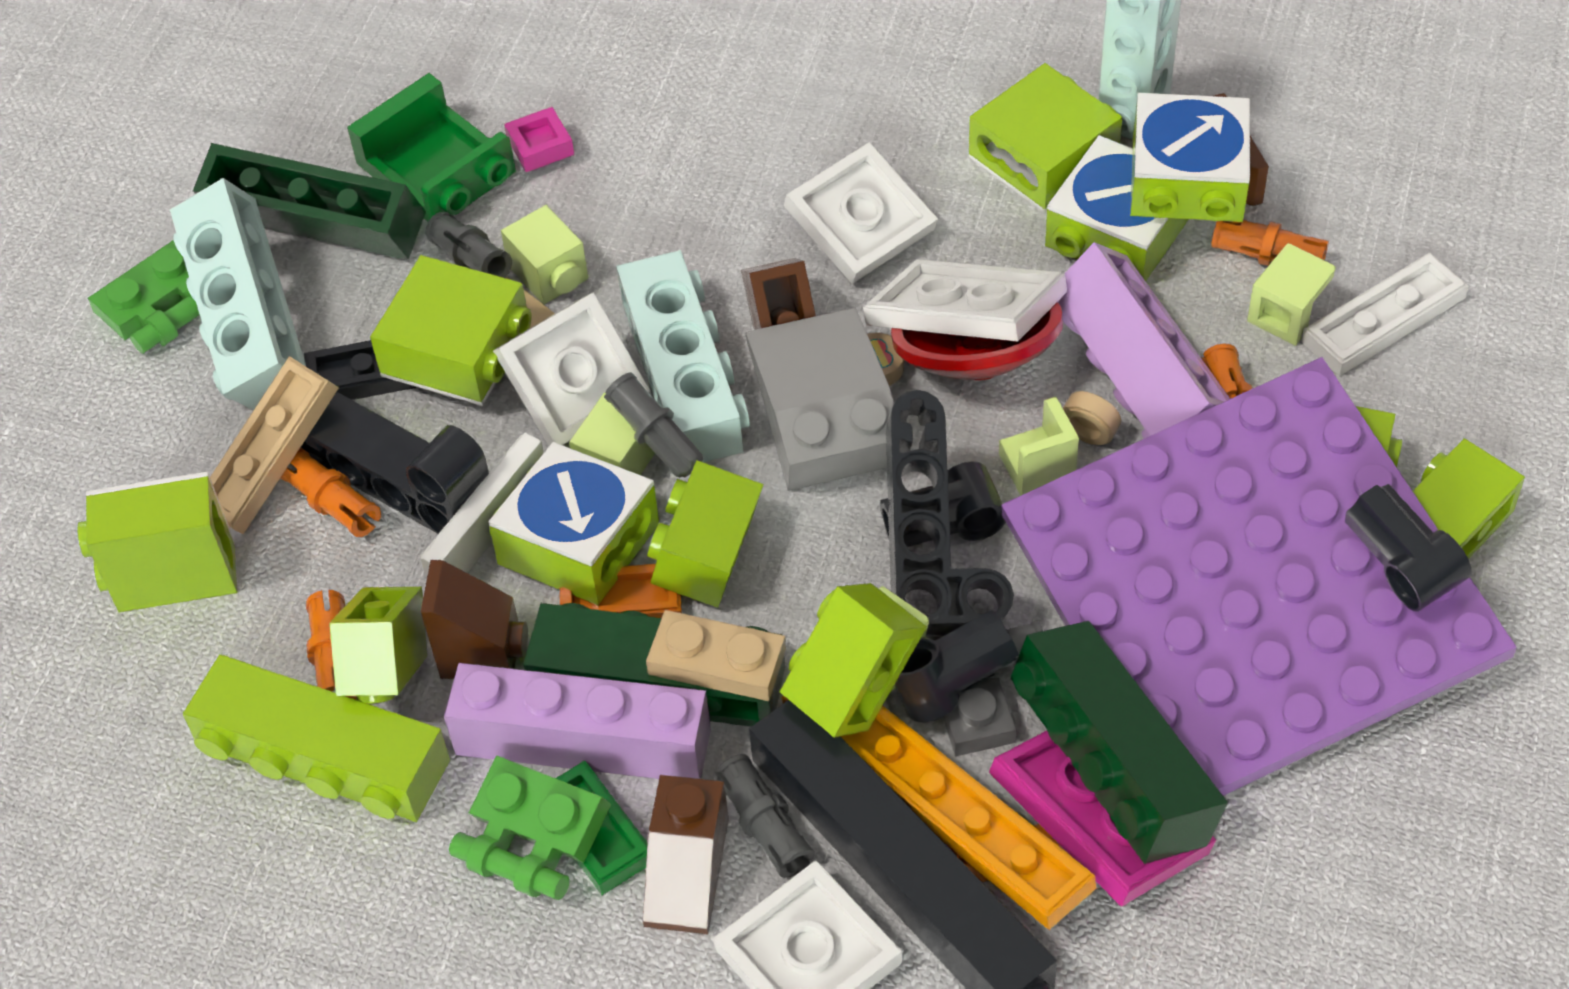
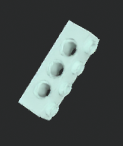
M1107 0L1099 101L1109 104L1123 117L1121 136L1133 140L1138 93H1171L1181 0Z
M222 178L170 209L176 230L173 238L178 251L184 258L189 278L186 280L187 288L197 303L201 317L200 334L210 349L215 366L213 371L214 383L225 398L234 400L254 410L289 356L304 366L306 364L256 199Z
M681 250L617 265L621 302L653 399L662 408L669 407L674 412L673 422L702 453V462L742 453L741 429L750 427L748 411L742 394L732 396L729 385L734 384V374L727 352L717 353L714 344L719 343L720 339L712 310L702 311L700 303L705 302V295L698 270L688 271Z

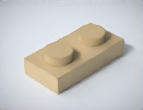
M665 610L646 660L648 675L769 701L786 652V639L784 635Z

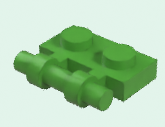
M174 240L88 297L93 312L123 340L130 338L135 348L141 354L146 353L157 344L167 345L179 336L177 330L200 316L197 303L187 288L186 280L189 278L184 258L178 251Z
M496 755L468 812L479 821L486 823L487 827L484 833L477 838L463 832H458L450 842L449 854L465 861L469 871L484 877L496 874L513 881L514 888L526 895L538 897L543 894L555 900H560L565 896L570 883L567 875L555 871L561 856L565 855L584 863L611 804L599 795ZM515 835L535 843L531 853L524 858L508 851Z

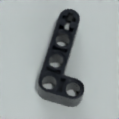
M921 390L906 392L892 406L886 428L891 592L905 602L906 594L912 590L920 589L932 594L936 600L937 611L931 615H926L929 620L926 635H946L983 615L974 611L968 603L967 594L974 589H984L993 594L998 605L995 613L1003 621L1011 609L1014 599L1012 585L1006 576L996 570L987 568L951 569L946 416L943 405L937 397L929 392ZM914 415L918 416L919 424L925 426L919 442V449L910 451L913 443V430L911 424L907 423L906 420L908 416ZM909 472H921L930 479L933 490L923 495L913 494L905 488L901 477ZM909 531H924L933 539L935 550L925 555L915 554L907 548L903 536Z
M338 392L335 393L300 447L328 470H339L349 478L352 486L437 534L441 532L489 474L486 457L482 448L462 429L453 425H446L429 443Z

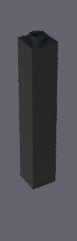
M790 700L749 728L752 761L966 989H1055L1057 959L841 736L833 737Z

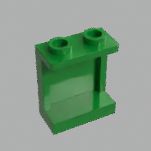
M427 73L347 127L356 164L373 178L406 184L426 211L424 220L427 222L439 212H447L453 216L461 213L469 204L492 188L501 185L516 172L510 138L503 132H498L491 138H488L447 106L442 82L430 73Z

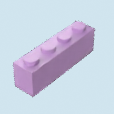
M1094 242L1064 273L1066 276L1067 293L1058 301L1062 308L1063 322L1082 337L1089 347L1086 350L1088 359L1096 368L1107 374L1116 388L1113 394L1117 401L1127 411L1136 415L1145 428L1141 432L1143 439L1230 399L1127 255Z
M463 663L458 664L444 715L455 755L494 760L497 755L512 762L569 769L585 760L595 772L659 779L660 775L701 779L711 732L707 696L704 690Z

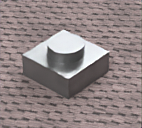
M999 678L974 683L958 692L960 695L958 704L950 713L943 717L955 756L1016 743V727Z

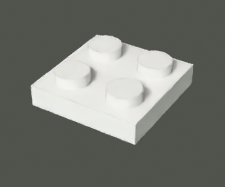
M870 142L788 193L783 205L851 284L857 282L934 231L938 221L933 212Z
M593 292L493 350L548 446L552 442L560 445L569 442L603 393L622 375L632 372L645 390L650 392L649 387Z
M816 860L713 938L715 950L750 989H870L902 964V951Z

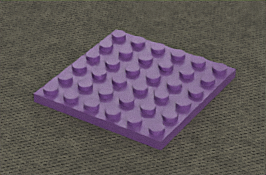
M1323 357L1001 505L1003 518L1064 625L1090 621L1223 796L1513 658L1517 648L1471 578L1419 612L1412 611L1406 607L1387 582L1383 564L1345 523L1346 511L1355 504L1360 495L1375 485L1384 486L1390 484L1432 532L1438 530Z

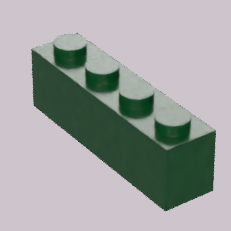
M211 143L193 188V192L197 194L224 178L256 199L263 226L266 229L406 260L410 258L426 211L406 184Z
M565 603L563 605L540 604L523 663L524 670L704 690L706 691L711 722L752 727L777 709L785 671V656L770 700L764 701L648 675L646 660L662 618L649 617L638 611L617 613L594 610L577 603ZM747 626V628L769 632L760 627Z
M1090 621L1027 634L1010 679L1014 683L1018 694L1027 701L1043 723L1052 741L1059 745L1066 757L1072 760L1071 763L1079 773L1085 787L1095 793V797L1115 823L1119 834L1129 842L1142 862L1146 864L1208 846L1228 801Z

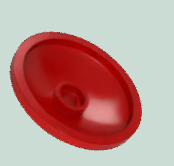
M1057 302L1019 341L895 328L891 329V337L895 352L902 359L920 370L954 379L987 380L1011 372L1045 352L1061 333L1063 316L1062 309Z

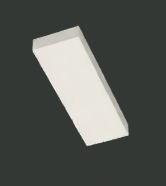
M1429 252L1303 329L1301 342L1318 358L1323 357L1330 369L1340 377L1466 298L1469 286Z
M527 433L520 435L421 554L420 557L426 581L430 560H444L468 573L493 542L488 521L526 476L529 469L543 455L541 440Z

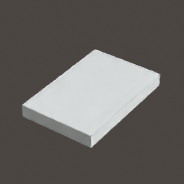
M916 259L863 307L865 324L876 327L1019 341L1067 293L1066 276L1061 272Z

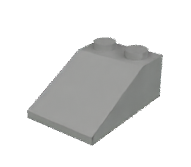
M856 307L746 332L747 344L788 491L887 468L886 428L894 401L888 382Z

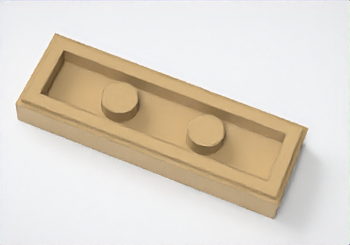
M290 356L210 476L229 527L241 534L245 533L339 389V387Z

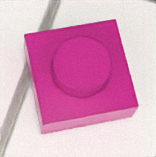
M553 107L504 124L506 135L511 141V147L525 172L574 155L572 139Z

